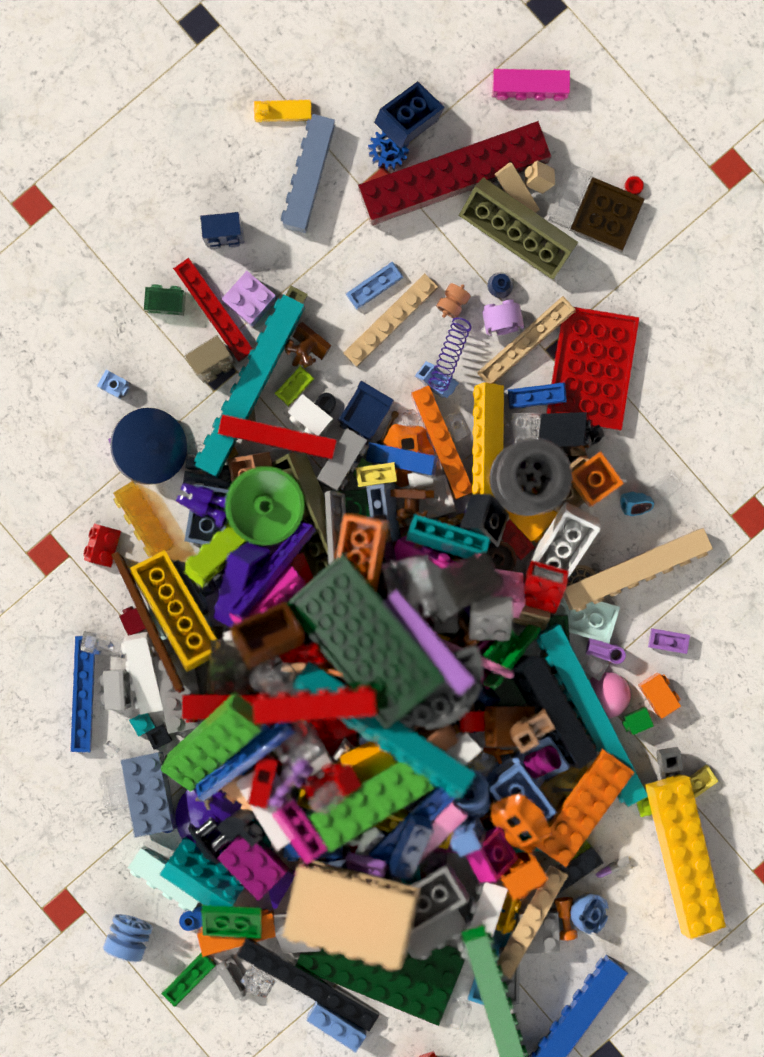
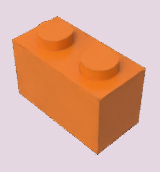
M655 673L638 684L657 716L662 719L681 707L679 703L681 699L675 691L672 692L668 686L670 682L664 674L661 676L660 673Z

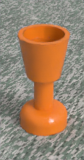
M561 897L555 899L554 903L558 916L562 918L563 930L559 932V940L567 941L578 938L577 931L571 929L570 925L573 898Z

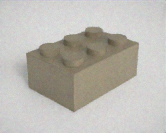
M218 335L184 355L195 374L203 383H211L217 379L216 375L222 371L223 373L230 371L235 364V361Z

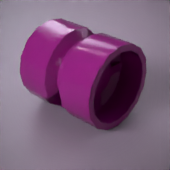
M548 745L537 752L526 755L524 765L528 774L532 778L537 779L559 769L561 758L558 751L553 746Z

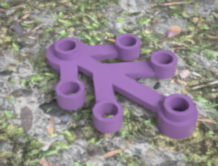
M301 758L292 767L294 774L276 791L277 793L269 800L273 808L276 806L281 808L287 802L285 797L293 784L298 788L302 787L301 784L306 782V778L314 772L315 769L309 760Z

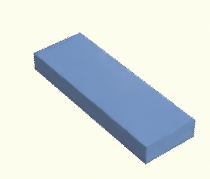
M392 261L347 292L346 296L355 309L358 310L403 279V276Z

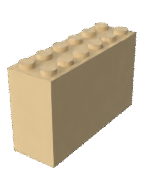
M315 860L308 864H305L303 861L297 868L282 937L288 938V941L293 943H299V941L307 943V946L311 948H325L329 953L336 954L340 952L351 959H357V957L365 959L364 961L369 964H383L387 969H399L406 959L421 889Z

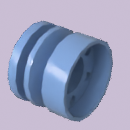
M473 769L469 770L474 772L475 776L466 791L459 799L456 798L452 801L467 813L468 820L476 816L479 818L483 817L491 806L488 783L479 771Z
M116 914L112 920L114 924L110 926V930L113 933L107 935L103 946L104 951L122 960L130 962L141 961L146 949L142 942H148L150 938L148 934H151L153 927L137 917Z

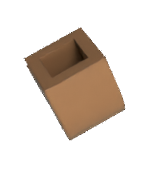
M544 709L530 718L525 716L512 727L511 735L519 750L523 753L538 745V737L555 729Z

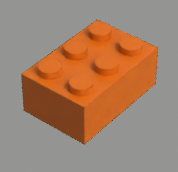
M517 853L518 860L500 877L514 900L525 898L530 890L541 888L545 885V881L548 880L533 853Z

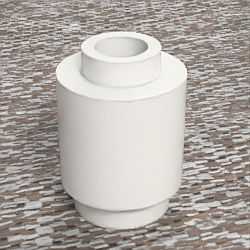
M414 471L407 474L410 489L434 486L433 482L437 481L436 475H427Z

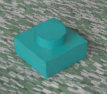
M149 713L139 714L129 720L138 737L156 727Z

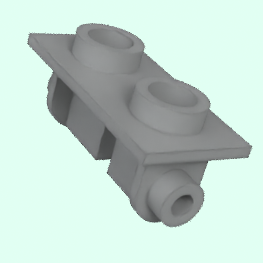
M232 956L215 966L235 1000L243 998L247 992L252 990Z

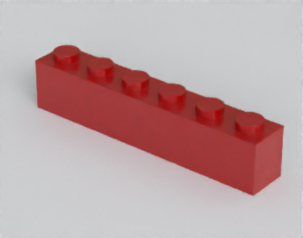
M370 685L359 686L358 690H350V687H340L338 691H330V688L318 689L316 693H310V690H299L298 694H290V691L278 692V695L270 696V692L259 693L258 697L253 699L255 724L375 716L378 713L376 688L371 689Z

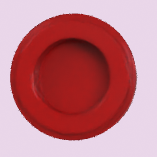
M637 176L629 177L624 184V190L635 195H639L644 188L642 179Z

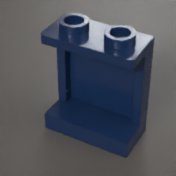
M360 381L357 390L342 415L338 418V422L341 423L339 427L344 430L351 429L357 435L371 441L393 405L394 399Z

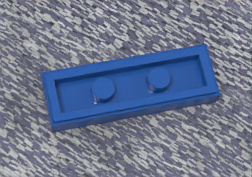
M556 383L508 389L509 408L517 409L567 403L566 384Z

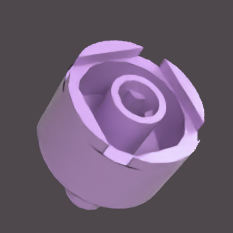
M506 300L502 302V305L495 306V304L485 305L482 313L486 335L493 336L492 332H497L498 335L519 331L518 327L523 329L524 323L520 304L514 302V300Z

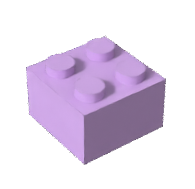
M246 271L225 294L222 301L253 328L277 301V297L251 273Z

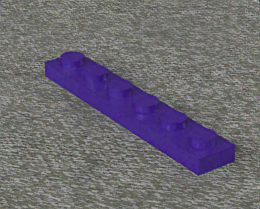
M300 522L292 535L286 538L234 601L228 612L243 620L256 603L262 599L269 587L275 583V580L287 568L292 559L298 555L305 543L311 539L316 529L310 524Z

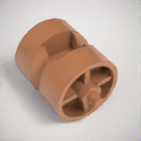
M449 284L445 292L446 297L440 298L436 305L443 313V318L446 316L453 319L458 318L462 310L461 305L467 304L471 297L464 290L465 285Z

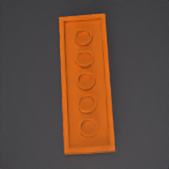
M602 749L548 824L551 829V836L543 840L536 847L567 867L632 777L634 771Z

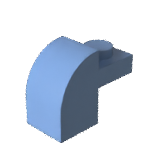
M426 361L415 377L425 386H428L429 379L433 378L431 374L435 371V365ZM436 367V370L438 372L443 373L438 367ZM439 373L433 374L436 378L448 380L445 376ZM452 378L447 390L439 391L431 386L430 389L441 398H448L455 391L459 383ZM431 380L436 385L446 386L442 381ZM434 386L435 388H438V389H446V388H447V387L440 388V387Z

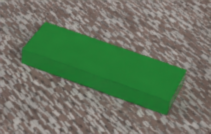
M200 953L161 994L176 1007L216 966V963L208 955L202 957V953Z

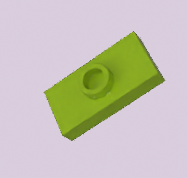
M299 366L274 394L289 407L315 379L303 367Z

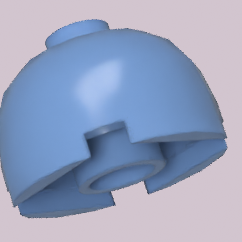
M583 894L579 896L571 908L573 924L587 934L600 932L608 919V915H606V908L609 909L608 903L603 897L596 894Z

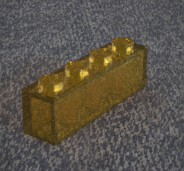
M131 481L113 493L115 504L118 508L122 507L125 512L123 516L129 525L132 523L135 528L133 531L134 535L145 544L143 549L148 557L164 550L168 552L175 547L136 482Z

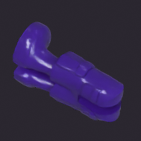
M183 483L180 490L185 491L189 495L192 494V497L188 499V497L178 495L176 502L190 509L196 515L201 517L209 515L213 517L216 526L223 528L227 521L226 512L212 508L209 504L213 503L225 509L226 496H215L212 489Z

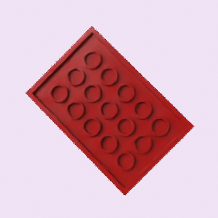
M574 307L576 311L560 325L551 384H566L567 403L547 405L546 414L587 412L589 419L593 421V427L600 425L602 428L621 431L640 317Z

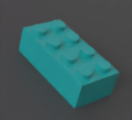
M186 837L183 838L159 874L203 905L233 907L244 889L242 883L221 862L215 864L204 858L197 844Z

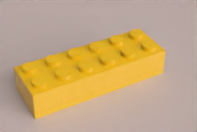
M165 550L130 568L133 579L186 672L221 654L220 644Z

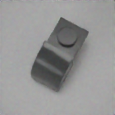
M671 747L657 750V763L661 780L681 774L680 770H683L679 748Z

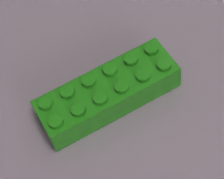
M234 693L166 755L160 770L190 792L196 788V784L218 769L261 731L263 723L255 724L253 705L237 693Z
M398 762L363 783L361 787L347 797H340L311 815L310 818L329 851L332 852L433 790V786L428 778L415 773L406 763Z

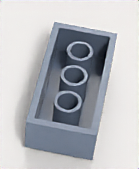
M163 752L121 760L135 838L177 828L168 775L160 770L165 760Z

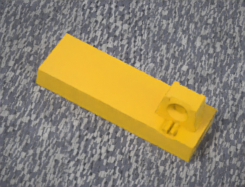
M311 100L254 101L255 122L308 121V119L311 120L312 118Z

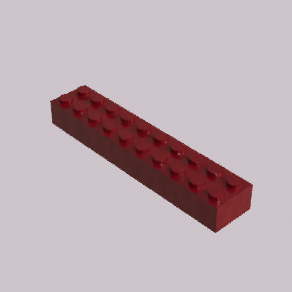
M539 121L359 184L358 190L370 224L373 226L471 191L483 177L491 183L496 182L498 179L495 173L508 163H512L519 174L536 161L543 164L549 163L551 154Z

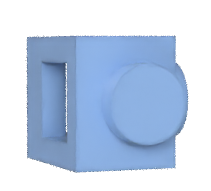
M105 370L97 387L121 399L122 396L125 397L129 390V382ZM113 381L117 382V386L115 388L111 387Z

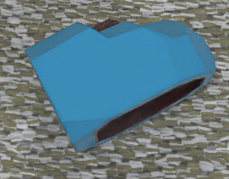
M633 491L621 494L620 505L624 515H642L654 508L655 503L653 499L644 493H635Z

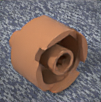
M451 724L428 729L425 726L414 725L413 727L415 729L414 733L444 753L458 742L456 729Z

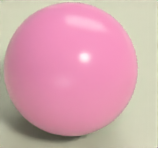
M603 672L597 674L589 681L608 718L617 717L628 708L631 701V690L629 684L622 676L613 672Z

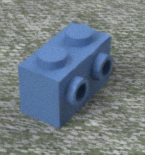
M478 816L469 820L466 818L454 830L451 846L454 851L458 852L460 857L482 848L486 831Z

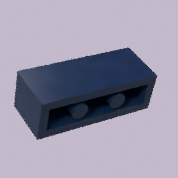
M411 813L389 860L393 876L411 880L434 832L430 818Z

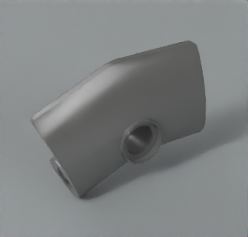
M420 556L403 583V588L419 597L424 605L429 606L441 624L449 621L459 610L470 603V600L452 575L424 556ZM430 591L433 593L434 599L430 598Z

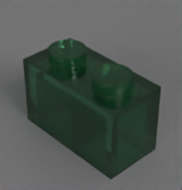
M157 284L145 287L144 311L146 313L184 316L186 293L184 290H181V287L170 286V289L162 288V285Z

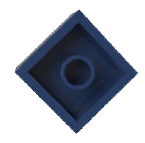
M239 212L200 216L202 239L206 247L220 249L223 245L239 247L240 244H244L243 223Z

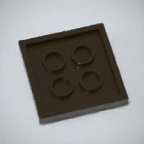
M592 177L569 231L622 252L645 199Z

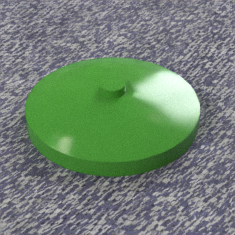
M260 466L245 471L234 480L226 496L225 511L230 526L241 538L257 545H272L285 540L297 529L304 513V498L299 485L289 474L274 467Z

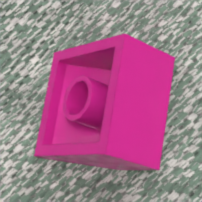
M498 827L486 832L481 849L465 855L480 883L496 882L518 860L512 846L506 841L503 829Z

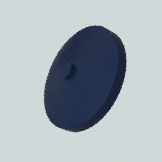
M140 408L128 413L116 424L111 435L110 450L116 467L125 477L139 484L155 485L171 479L182 468L187 456V439L179 422L167 412L156 408Z

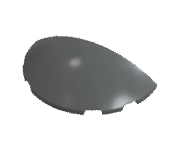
M477 645L452 653L474 678L475 683L462 695H459L450 683L444 680L397 721L410 727L417 725L425 726L428 729L445 726L463 716L470 709L475 698H477L482 685L483 665Z

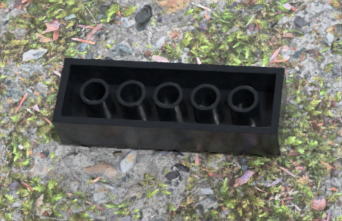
M524 655L519 658L511 670L513 672V681L528 706H535V714L545 709L555 729L547 732L545 735L552 738L570 767L583 768L598 756L595 751V744L585 734V727L578 722L575 710L569 706L567 696L557 686L558 681L550 674L547 662L543 658Z

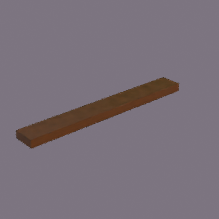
M119 552L112 554L175 691L179 694L184 692L185 687L124 557Z

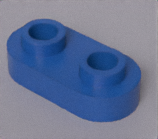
M202 905L195 907L193 911L188 910L182 913L179 924L183 930L192 931L202 926ZM190 918L192 924H187L185 920Z

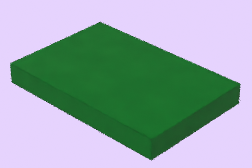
M202 905V931L204 936L262 937V908Z

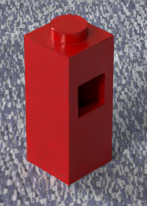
M265 755L257 761L248 797V805L268 809L279 764L278 761H275L274 756Z

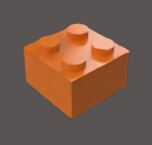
M602 452L597 453L572 471L571 484L588 507H592L624 484Z

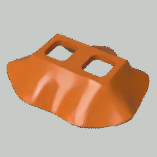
M394 424L389 429L383 445L402 449L401 440L412 438L414 440V449H410L411 451L434 455L433 447L427 439L426 430L421 426ZM395 468L397 479L395 484L400 487L408 486L407 474L412 473V471Z
M515 794L492 804V822L496 827L504 830L506 841L510 845L526 853H532L539 843L551 836V829L544 813L524 795ZM517 816L521 823L512 827L507 819ZM529 831L533 838L524 842L518 834Z

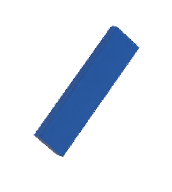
M369 442L366 461L377 464L394 462L395 468L435 475L438 456Z

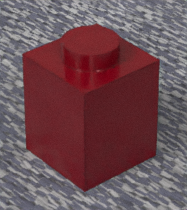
M130 606L122 610L123 614L119 615V618L128 636L146 630L137 608Z

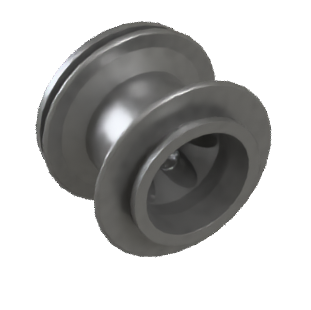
M538 438L525 439L503 449L497 455L490 470V486L498 503L509 512L523 516L545 513L558 507L568 495L572 483V469L565 453L552 442ZM522 461L526 463L525 469L520 467ZM535 462L540 465L539 470L534 469ZM528 474H529V475H530L529 479H530L531 481L526 482L527 477H526L525 475H528ZM541 475L546 478L545 483L540 482L539 478ZM533 487L537 488V494L532 493Z

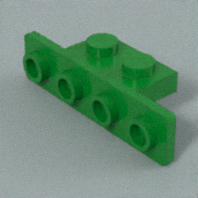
M529 624L519 636L511 629L509 640H494L483 654V657L512 670L514 664L524 655L528 646L537 638L541 631L540 627ZM491 671L483 681V684L495 689L502 683L505 676Z

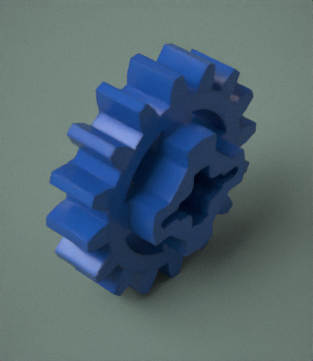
M383 131L382 134L375 132L376 139L371 137L370 142L372 144L368 145V149L372 151L369 152V157H374L372 163L378 162L379 169L385 166V170L388 171L389 166H391L395 170L397 164L400 167L402 166L401 160L407 161L405 154H409V149L406 148L409 146V143L401 148L402 150L400 151ZM392 147V150L386 152V149ZM376 148H378V150L381 151L380 157L376 152Z

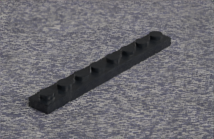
M250 938L244 940L236 953L239 958L369 1032L379 1017V1012Z

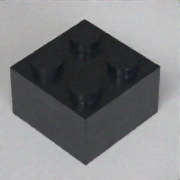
M472 494L460 528L490 537L488 547L498 548L510 514L491 494Z

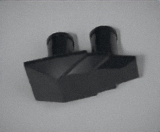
M210 817L199 828L189 824V832L195 839L203 857L218 864L220 862L217 859L220 856L219 851L230 843L223 834L212 842L206 838L214 829L218 828V823L214 818Z

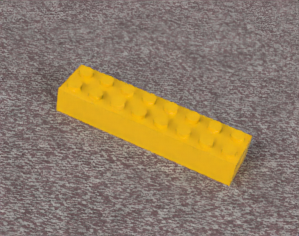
M678 774L646 784L645 787L681 934L689 939H694L726 928L690 777Z

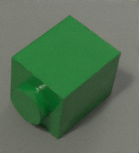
M645 707L622 716L624 719L622 721L624 730L631 735L654 727Z

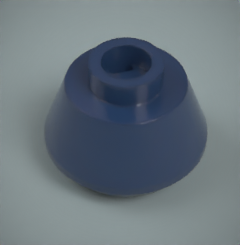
M498 272L489 278L487 287L492 296L505 298L513 290V280L508 274Z

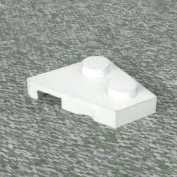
M377 828L368 829L362 835L364 838L359 842L356 855H369V852L387 836L385 832Z

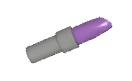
M626 856L617 862H612L595 875L598 878H602L615 873L618 869L630 864L631 861Z

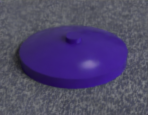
M196 788L191 792L186 790L176 808L175 818L178 833L182 840L186 837L196 844L195 839L189 832V824L199 828L212 817L220 825L227 817L241 809L242 805L237 801L233 804L225 798L226 794L219 790V792H215L212 795L213 801L210 803V810H207L204 802L196 801V797H198ZM216 828L206 838L212 842L222 833ZM237 838L222 848L219 854L221 855Z

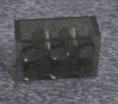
M211 640L210 694H250L251 668L247 667L233 640Z

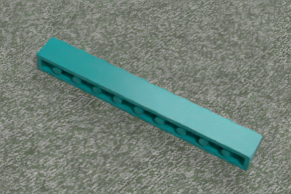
M284 294L281 299H277L274 305L276 310L273 316H268L265 323L267 327L264 333L260 332L256 340L258 344L255 350L252 349L247 358L249 360L247 366L241 368L239 372L240 379L237 384H233L230 390V394H232L230 399L224 401L221 407L223 412L220 418L216 417L212 425L214 429L211 435L208 434L203 442V445H205L203 451H199L195 457V466L216 478L220 475L238 440L237 438L218 434L222 415L248 420L285 349L286 343L305 310L304 304Z
M556 623L539 632L536 642L541 651L545 650L547 654L545 660L549 667H553L556 671L554 677L559 685H563L565 690L562 692L567 696V701L572 702L573 709L577 714L576 718H580L582 725L586 729L585 734L589 735L591 741L595 744V751L599 755L602 749L634 771L632 777L617 796L618 801L629 807L648 797L561 626Z
M310 662L307 663L293 685L297 693L299 690H310V693H316L318 689L330 688V691H338V688L346 687ZM376 716L339 718L350 729L357 730L365 739L379 745L381 750L391 753L399 762L406 763L415 773L425 776L433 785L440 786L446 790V793L451 797L459 799L475 776L474 772L398 721L385 729Z

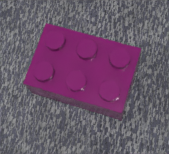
M241 835L217 858L258 901L290 869L262 840L251 847Z

